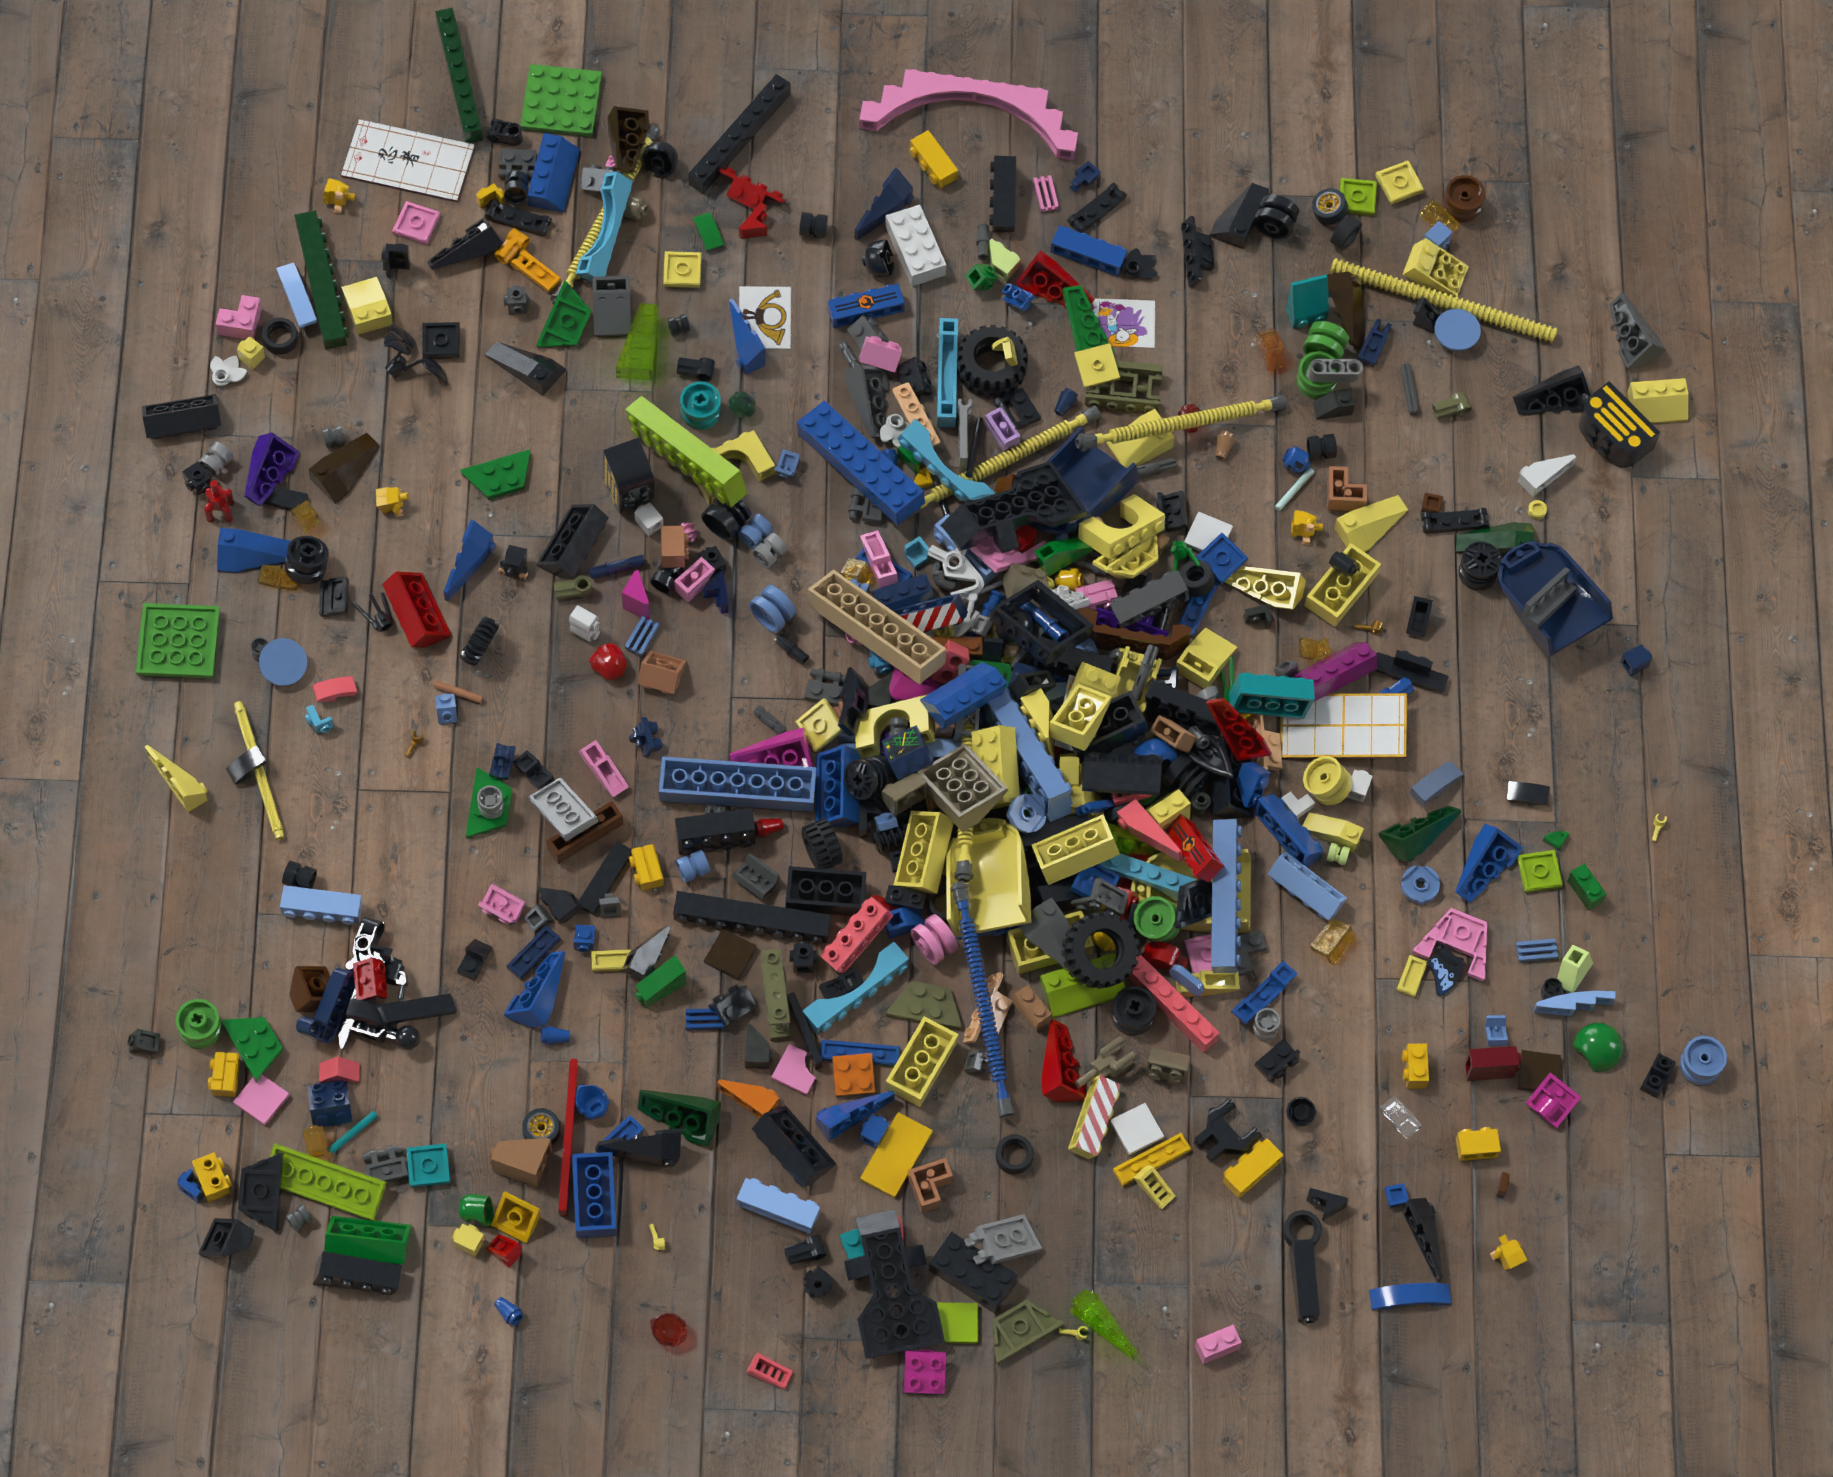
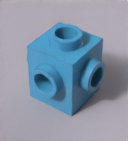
M869 649L870 658H868V664L870 669H874L875 675H885L894 670L893 665Z

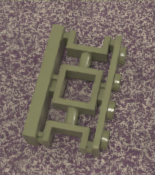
M1115 360L1120 379L1116 381L1133 382L1132 393L1114 392L1115 381L1096 385L1095 389H1086L1084 405L1089 407L1095 405L1096 407H1105L1110 410L1125 409L1129 412L1144 411L1145 413L1156 409L1158 412L1160 396L1151 395L1152 384L1161 385L1163 365ZM1137 379H1148V386L1137 385ZM1099 388L1110 389V396L1099 395ZM1136 392L1147 393V399H1136Z

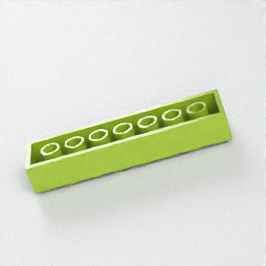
M643 396L639 397L625 409L627 421L632 428L631 433L636 438H641L648 447L654 448L659 456L666 457L671 465L679 467L684 475L691 476L696 484L704 486L705 490L709 494L713 493L717 496L721 503H726L732 507L748 494L741 471Z

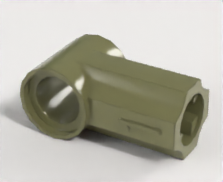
M1464 391L1457 392L1448 399L1432 403L1433 414L1437 420L1454 414L1462 416L1472 410Z
M581 575L575 580L554 583L556 600L573 597L586 599L593 593L591 581L587 576ZM583 585L587 586L585 589H580Z

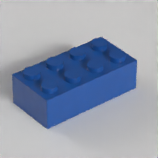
M613 1153L572 1154L576 1237L617 1236Z

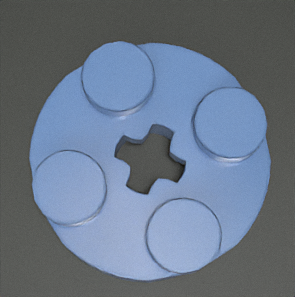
M1024 794L1015 797L1011 801L1006 815L1015 829L1026 834L1037 831L1044 825L1046 821L1044 810L1046 808L1043 801L1036 795ZM1024 810H1030V818L1024 816Z
M1412 866L1403 874L1400 888L1408 900L1415 902L1417 905H1423L1432 901L1437 896L1440 888L1439 876L1428 866ZM1416 881H1423L1424 888H1418Z

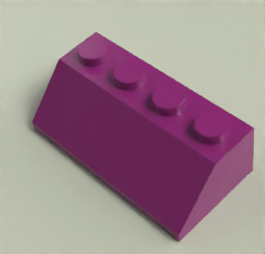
M1355 642L1292 675V678L1313 680L1315 702L1376 670L1377 654L1366 642Z

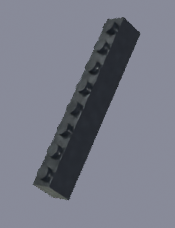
M775 74L688 173V185L704 194L720 176L721 172H719V169H725L791 95V83Z
M677 891L673 910V919L680 923L693 922L699 926L712 925L718 929L731 928L737 932L750 931L757 935L769 934L776 938H792L795 941L808 940L814 944L828 942L831 925V915L682 891Z

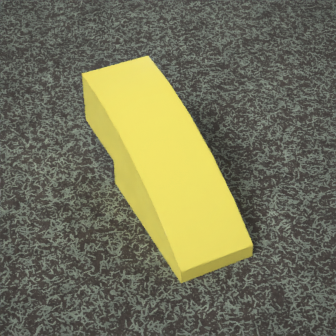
M1200 970L1199 973H1191L1204 985L1205 990L1200 996L1240 990L1238 971L1237 973H1213L1212 970ZM1176 981V990L1183 997H1195V995Z

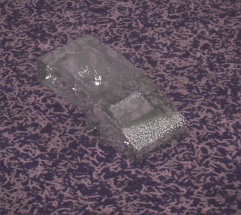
M1395 1096L1379 1107L1380 1112L1393 1122L1394 1128L1406 1139L1422 1128V1125Z

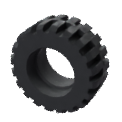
M986 325L980 326V330L973 329L970 331V335L967 334L959 345L957 354V373L959 374V379L962 383H965V387L968 390L972 389L976 395L983 394L985 398H989V396L998 398L1002 394L1006 396L1010 394V390L1012 392L1016 391L1018 385L1023 383L1024 376H1026L1028 364L1026 345L1023 344L1020 336L1016 337V332L1013 330L1007 331V327L1001 326V328H998L996 325H990V327H986ZM1009 337L1015 345L1018 365H1008L999 371H988L976 363L975 359L986 352H997L1005 356L1004 351H994L992 344L1002 338Z
M1108 912L1093 913L1074 922L1072 927L1065 933L1066 939L1062 941L1064 950L1061 951L1062 957H1065L1066 960L1063 964L1065 968L1068 967L1070 969L1069 975L1076 977V982L1081 985L1086 984L1088 988L1104 989L1125 981V978L1133 973L1132 969L1137 967L1138 961L1136 958L1140 956V950H1137L1139 939H1135L1133 935L1136 933L1135 930L1128 927L1129 923L1126 920H1120V916L1116 914L1110 915ZM1096 932L1108 935L1116 946V959L1106 969L1094 967L1085 955L1086 940L1091 934Z

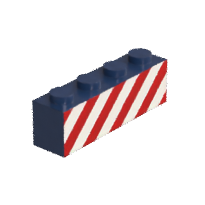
M959 593L892 610L923 633L932 629L940 630L949 625H959L964 621L968 613Z

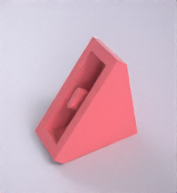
M339 1056L321 1062L319 1083L336 1080L347 1081V1083H359L360 1063Z

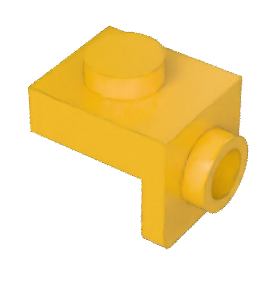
M495 183L487 188L480 189L476 193L477 204L480 208L488 205L490 200H497L505 205L504 191L501 188L498 189Z

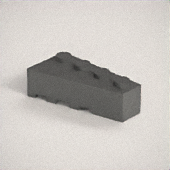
M1169 571L1163 575V578L1151 580L1145 587L1141 589L1135 588L1125 597L1115 598L1110 604V608L1120 628H1124L1143 620L1146 614L1153 616L1159 613L1162 607H1168L1169 609L1174 607L1175 603L1181 599L1183 602L1188 601L1189 592L1179 571Z

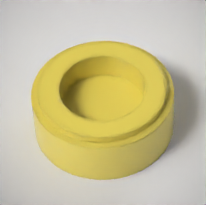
M1540 500L1532 501L1528 507L1529 516L1535 520L1545 517L1547 512L1546 504Z

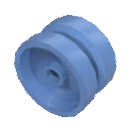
M770 584L760 592V596H756L749 602V609L761 625L773 633H778L785 626V622L791 621L797 615L796 608L791 600L780 589Z
M1695 1037L1688 1042L1680 1057L1679 1067L1682 1075L1686 1080L1695 1085L1704 1086L1712 1084L1718 1079L1726 1065V1050L1720 1041L1713 1037Z

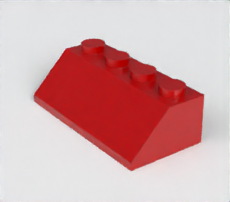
M395 571L382 584L411 647L425 648L452 636L423 573Z

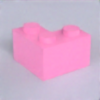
M242 295L238 311L219 308L215 324L217 334L240 339H247L250 336L252 339H255L262 311L260 298Z

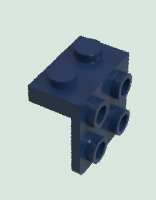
M336 1080L308 1086L313 1129L353 1122L347 1081Z

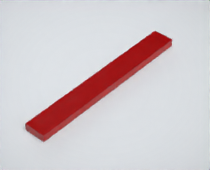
M571 1059L569 1064L558 1209L559 1215L567 1217L578 1059Z

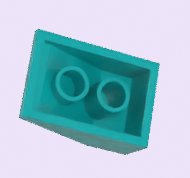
M1326 274L1291 283L1286 312L1292 328H1303L1308 324L1328 319L1329 296Z

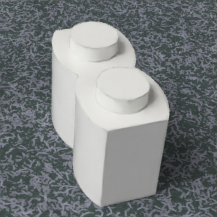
M577 605L569 617L570 632L591 643L600 634L598 616Z

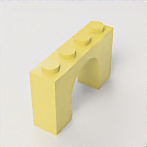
M754 430L744 432L738 438L728 440L717 448H711L725 459L736 458L746 462L758 482L775 474V464ZM696 484L708 505L713 504V500L717 496L713 493L709 494L701 484Z
M1133 494L1120 501V517L1133 526L1123 529L1112 528L1092 516L1079 523L1078 539L1106 558L1111 559L1165 529V514Z
M926 695L868 709L866 717L859 720L855 734L856 749L860 757L866 758L880 755V736L892 718L907 719L910 722V727L918 726L926 744L935 742L934 719L920 702V699Z

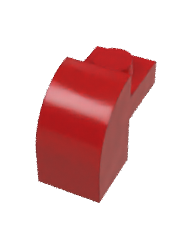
M1158 941L1147 942L1142 957L1155 969L1165 968L1168 971L1174 965H1180L1186 969L1189 959L1180 954L1179 948Z

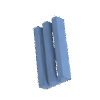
M642 616L627 641L625 649L642 657L658 630L659 623H654L653 620H648L645 616ZM645 623L646 625L644 629L642 630L641 634L639 635L637 641L635 642L632 648L631 645L633 644L635 638L637 637L638 633L640 632L642 626ZM649 627H653L641 649L637 650Z
M1544 939L1517 942L1516 948L1519 962L1557 959L1556 940ZM1552 951V954L1522 956V954L1525 953H1540Z

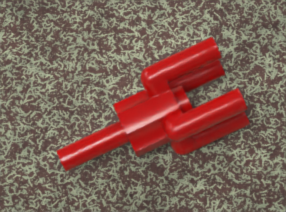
M212 480L210 482L211 488L205 490L208 502L204 507L206 520L212 522L214 520L212 511L221 510L224 513L225 521L230 523L233 520L229 507L234 504L232 491L230 489L223 490L221 486H218L216 480Z

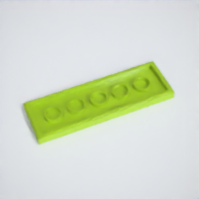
M274 1143L270 1157L277 1153H284L281 1189L370 1220H375L387 1185L386 1181Z

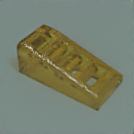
M1434 199L1421 211L1420 217L1432 226L1445 219L1443 222L1445 226L1449 223L1451 224L1449 229L1453 233L1460 226Z

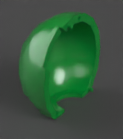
M1591 1023L1582 1027L1575 1035L1573 1041V1048L1586 1058L1589 1067L1594 1072L1608 1071L1614 1068L1621 1060L1624 1049L1622 1037L1614 1027L1605 1023Z

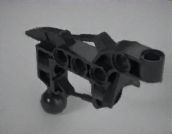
M364 917L354 940V958L346 963L345 967L347 970L354 972L353 963L371 957L383 960L386 968V984L400 987L398 1002L402 1001L405 989L409 985L407 975L404 972L405 967L401 965L402 960L391 956L392 948L378 946L380 938L384 933L385 923ZM365 943H368L366 948H362ZM355 989L350 1000L356 999ZM377 998L367 1000V1002L375 1004ZM348 1006L338 1028L339 1043L342 1050L345 1049L351 1032L354 1035L382 1043L387 1038L396 1040L398 1047L403 1050H412L420 1042L419 1031L413 1026H403L397 1029L399 1023L387 1025V1028L367 1026L366 1021L347 1019L346 1012Z

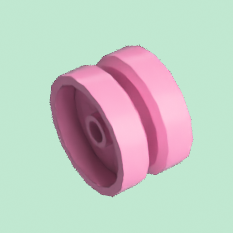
M936 914L925 919V926L918 924L911 929V936L924 957L934 965L944 959V953L950 955L958 949V943L953 933Z

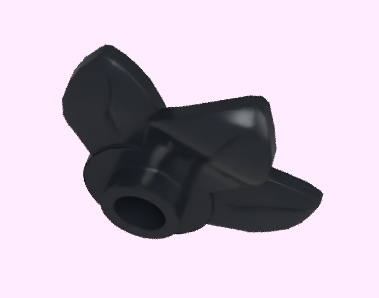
M1138 248L1131 250L1127 255L1128 262L1124 265V273L1131 278H1154L1158 274L1153 268L1156 256L1141 255Z

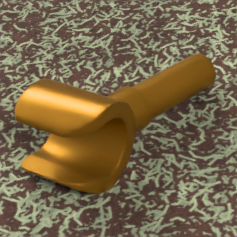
M1374 620L1372 626L1355 624V629L1368 630L1378 635L1383 628V623Z
M417 730L412 732V742L405 754L406 757H410L414 747L423 742V733L420 737L416 738Z

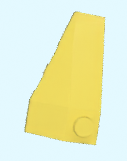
M149 745L145 746L147 756L187 812L207 801L206 793L208 791L202 782L199 784L193 776Z

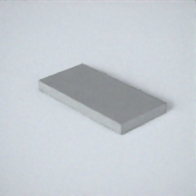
M561 777L528 797L532 805L565 841L570 840L599 822L597 816Z

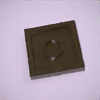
M722 928L705 957L704 963L739 980L757 949V945Z
M1527 1050L1521 1051L1522 1062L1519 1070L1518 1089L1535 1091L1549 1073H1552L1559 1079L1561 1055Z

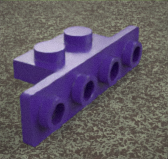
M1099 607L1096 609L1098 611L1096 625L1104 624L1111 628H1120L1111 611ZM1146 614L1143 620L1124 627L1133 632L1144 631L1150 635L1161 634L1168 637V631L1152 626L1156 617L1154 615L1148 616Z

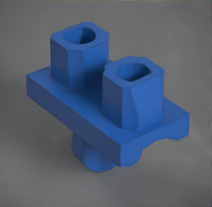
M1009 283L1002 290V293L1005 295L1003 298L1005 303L1016 307L1020 311H1027L1031 307V301L1035 299L1032 293Z

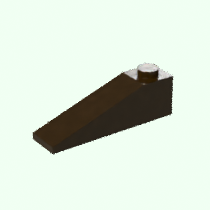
M613 106L607 121L616 171L634 173L649 128L648 110Z
M1350 272L1328 274L1329 298L1332 297L1336 306L1333 310L1343 321L1341 327L1349 335V344L1361 349L1363 342V291L1361 279Z
M366 432L323 457L308 469L310 480L336 504L351 491L352 485L360 477L365 465L369 463L379 448V444Z

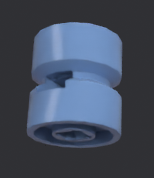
M756 513L748 521V525L741 528L738 536L745 545L754 549L758 544L762 543L763 538H766L773 531V527L765 517Z
M702 850L691 853L690 858L684 856L675 860L684 883L694 880L696 875L701 877L710 873L708 861Z

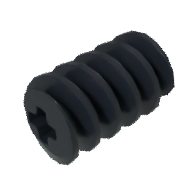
M902 821L900 827H894L893 830H878V834L875 830H871L876 850L879 848L883 853L884 846H886L890 851L892 844L899 848V842L904 843L908 824L906 825Z

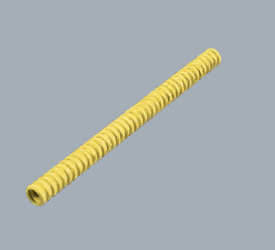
M1338 258L1333 260L1330 269L1331 274L1350 272L1357 275L1365 285L1368 283L1369 286L1374 285L1375 288L1378 286L1381 290L1384 288L1385 291L1390 290L1391 293L1396 292L1397 295L1400 293L1403 297L1405 295L1407 298L1412 297L1413 300L1425 297L1435 307L1440 306L1441 309L1444 307L1447 311L1448 309L1468 311L1476 318H1479V321L1482 319L1485 323L1488 321L1489 324L1494 323L1495 326L1501 325V328L1504 326L1507 330L1510 328L1511 331L1516 330L1517 333L1523 332V335L1526 333L1529 337L1531 335L1533 338L1539 337V340L1545 339V342L1548 340L1551 344L1554 342L1558 331L1556 327L1553 329L1552 326L1547 327L1546 324L1540 325V322L1537 324L1534 320L1531 322L1530 319L1525 320L1524 317L1518 318V315L1515 317L1512 313L1510 315L1508 312L1502 313V310L1496 311V308L1493 310L1490 306L1488 308L1486 305L1480 306V303L1475 304L1474 301L1471 303L1468 299L1466 301L1464 298L1458 299V296L1453 297L1452 294L1450 296L1447 293L1442 294V291L1436 292V289L1431 290L1430 287L1428 289L1425 286L1420 287V284L1414 285V282L1409 283L1408 280L1406 282L1403 281L1404 279L1398 280V277L1392 278V275L1390 277L1387 274L1382 275V272L1376 273V270L1371 271L1370 268L1368 270L1365 267L1360 268V265L1354 266V263L1349 264L1348 261L1346 263L1343 260L1338 261Z

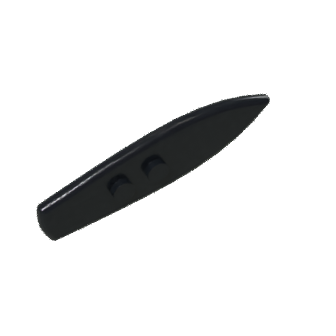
M1203 733L1209 737L1210 742L1205 749L1197 748L1194 743L1188 753L1181 751L1201 768L1218 776L1229 779L1233 778L1229 757L1213 735Z

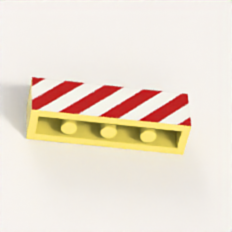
M1101 1075L1091 1079L1068 1148L1069 1151L1086 1159L1099 1155L1102 1149V1145H1100L1102 1138L1105 1137L1108 1131V1127H1106L1108 1120L1111 1119L1114 1113L1112 1109L1114 1102L1117 1101L1120 1094L1118 1091L1120 1084Z

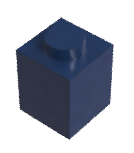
M1641 644L1623 653L1620 663L1631 677L1650 666L1652 655Z

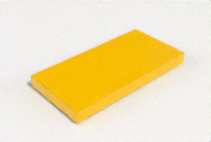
M898 1112L861 1175L860 1181L895 1199L908 1177V1170L913 1168L933 1130Z

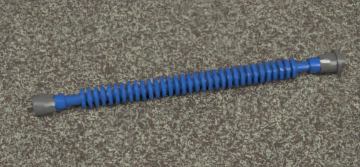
M964 881L953 883L950 891L953 892L958 911H961L962 920L959 921V925H962L960 930H963L961 935H963L962 940H964L966 959H968L967 964H970L968 969H971L969 974H972L970 978L973 979L971 983L973 984L975 1003L978 1008L977 1012L981 1013L978 1017L982 1018L979 1022L982 1023L980 1027L983 1028L981 1031L984 1033L982 1036L985 1038L983 1041L986 1043L984 1046L987 1048L985 1051L988 1053L986 1055L989 1058L987 1060L990 1063L988 1064L989 1068H991L989 1069L990 1075L993 1077L992 1082L997 1084L998 1092L996 1094L998 1101L996 1102L999 1117H1006L1015 1114L1012 1099L1009 1098L1008 1090H1006L1004 1084L1007 1076H1004L1006 1071H1003L1005 1066H1002L1004 1061H1001L1003 1056H1000L1002 1051H999L1001 1046H999V1036H997L994 1012H992L993 1007H989L992 1006V1002H989L991 997H988L990 992H987L989 988L986 987L988 983L985 982L987 978L985 977V968L981 958L982 954L979 953L981 949L978 948L980 944L977 943L979 940L976 938L978 937L977 933H975L977 932L974 918L969 916L968 909H970L968 900H970L968 889L970 887Z

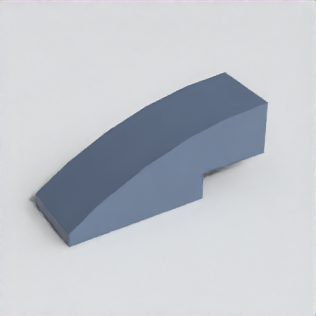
M1449 761L1411 788L1410 795L1424 807L1434 797L1437 798L1461 778L1463 773Z

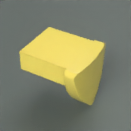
M1009 337L1002 338L992 344L994 351H1004L1005 360L1010 366L1018 365L1015 345Z

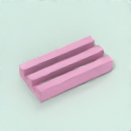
M1051 175L1047 176V178H1044V176L1040 177V179H1037V177L1033 178L1040 212L1058 210L1059 205ZM1046 183L1049 185L1054 206H1051ZM1039 184H1042L1047 207H1044Z

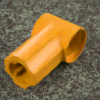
M513 228L508 233L506 241L495 252V257L503 265H508L519 251L521 252L526 249L530 238L516 228Z

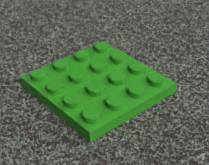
M530 64L520 124L521 129L593 137L602 71Z
M143 603L136 675L213 679L220 606Z

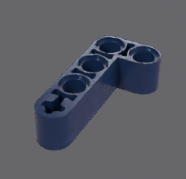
M342 968L333 970L314 1019L305 1016L300 1017L296 1023L298 1033L326 1044L334 1040L355 988L353 971Z

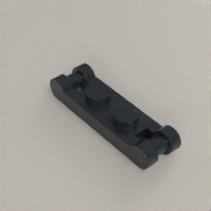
M1114 182L1081 210L1072 214L1067 222L1071 226L1074 225L1077 232L1083 233L1123 202L1127 194L1124 191H1120L1118 189L1119 186ZM1112 194L1116 196L1114 199L1110 197Z
M490 200L489 210L484 215L489 221L540 236H546L548 232L547 227L552 222V218L547 215L541 216L501 204L496 200Z
M1479 508L1477 510L1439 513L1424 512L1421 514V521L1424 522L1422 526L1423 533L1489 528V520L1486 518L1488 515L1487 509ZM1474 518H1479V521L1474 522ZM1431 521H1435L1436 525L1431 524Z

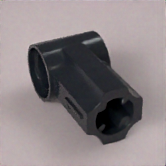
M679 357L677 374L695 376L698 380L704 382L711 381L715 361L707 357L700 358L699 360Z
M820 1235L808 1237L804 1242L784 1248L789 1265L809 1259L810 1261L819 1260L827 1255Z

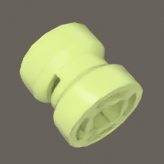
M1331 842L1326 861H1336L1340 865L1345 866L1350 847H1339Z

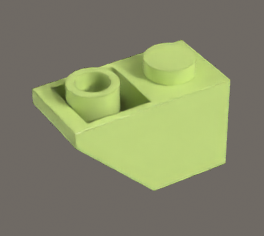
M993 239L989 241L991 267L994 269L996 276L1007 282L1020 268L1021 259L1015 252H1010L1001 242H996Z
M1575 945L1571 946L1563 958L1557 978L1561 981L1563 990L1569 993H1574L1593 965L1590 953Z

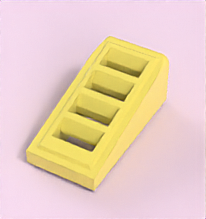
M1145 1166L1133 1177L1160 1209H1163L1176 1197L1153 1166ZM1155 1180L1156 1182L1149 1187V1184ZM1160 1186L1161 1189L1155 1194L1154 1191ZM1166 1192L1167 1195L1159 1200V1197Z

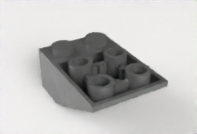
M629 276L592 277L594 336L631 335Z

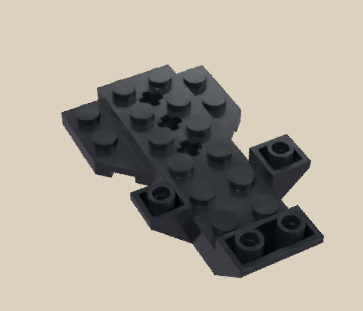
M1049 461L1018 471L1015 481L1009 490L967 499L965 504L960 505L942 523V527L959 551L975 547L978 540L994 536V543L1001 553H1005L1019 548L1015 532L1016 528L1034 522L1056 527L1086 517L1087 511L1052 462Z
M895 1210L856 1217L864 1256L846 1260L844 1265L848 1281L869 1278L872 1297L857 1319L865 1359L945 1343L937 1302L912 1286L909 1268L927 1265L923 1245L904 1247ZM890 1286H894V1289L897 1288L898 1290L895 1293V1297H891V1294L888 1295L887 1293ZM894 1306L902 1309L899 1317H895V1314L892 1315L891 1313L894 1310ZM898 1326L906 1329L903 1337H900L895 1332L898 1330Z

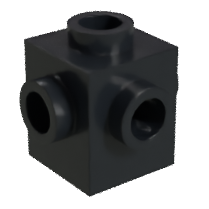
M198 461L182 471L186 481L185 485L190 492L194 491L198 496L201 493H205L207 488H211L210 482L213 476Z
M805 941L794 944V950H790V962H793V973H813V962H817V951H813V944Z
M817 1265L813 1272L809 1270L803 1277L805 1281L803 1285L806 1287L804 1291L812 1298L815 1295L818 1298L822 1295L825 1297L832 1289L830 1284L834 1281V1278ZM815 1281H821L819 1286H814Z

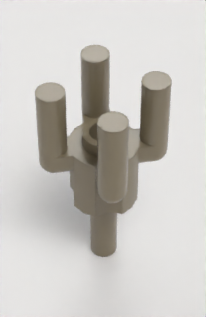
M1118 1036L1100 1049V1055L1095 1061L1090 1063L1092 1070L1076 1080L1075 1084L1080 1088L1099 1075L1103 1077L1109 1075L1111 1078H1115L1134 1064L1132 1060L1136 1058V1054L1131 1051L1117 1061L1114 1054L1121 1050L1120 1045L1124 1043V1039Z

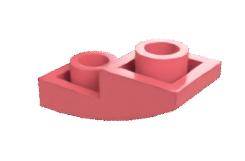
M353 676L329 679L313 685L317 702L336 701L337 697L355 696L357 693Z

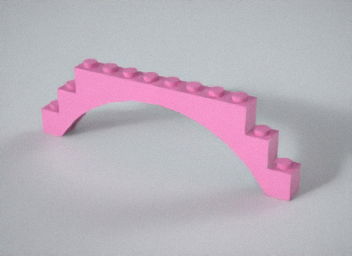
M905 69L902 88L895 85H884L881 103L863 101L859 121V129L878 131L896 116L915 107L950 100L974 101L995 106L1015 115L1030 125L1045 140L1056 158L1074 160L1078 132L1061 130L1063 111L1046 109L1048 90L1030 88L1023 85H1009L1004 82L996 83L988 80H975L969 77L941 75L935 72H921L916 69Z

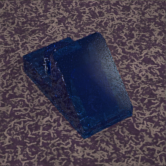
M720 571L703 590V598L715 597L716 607H720L721 614L728 613L724 571Z

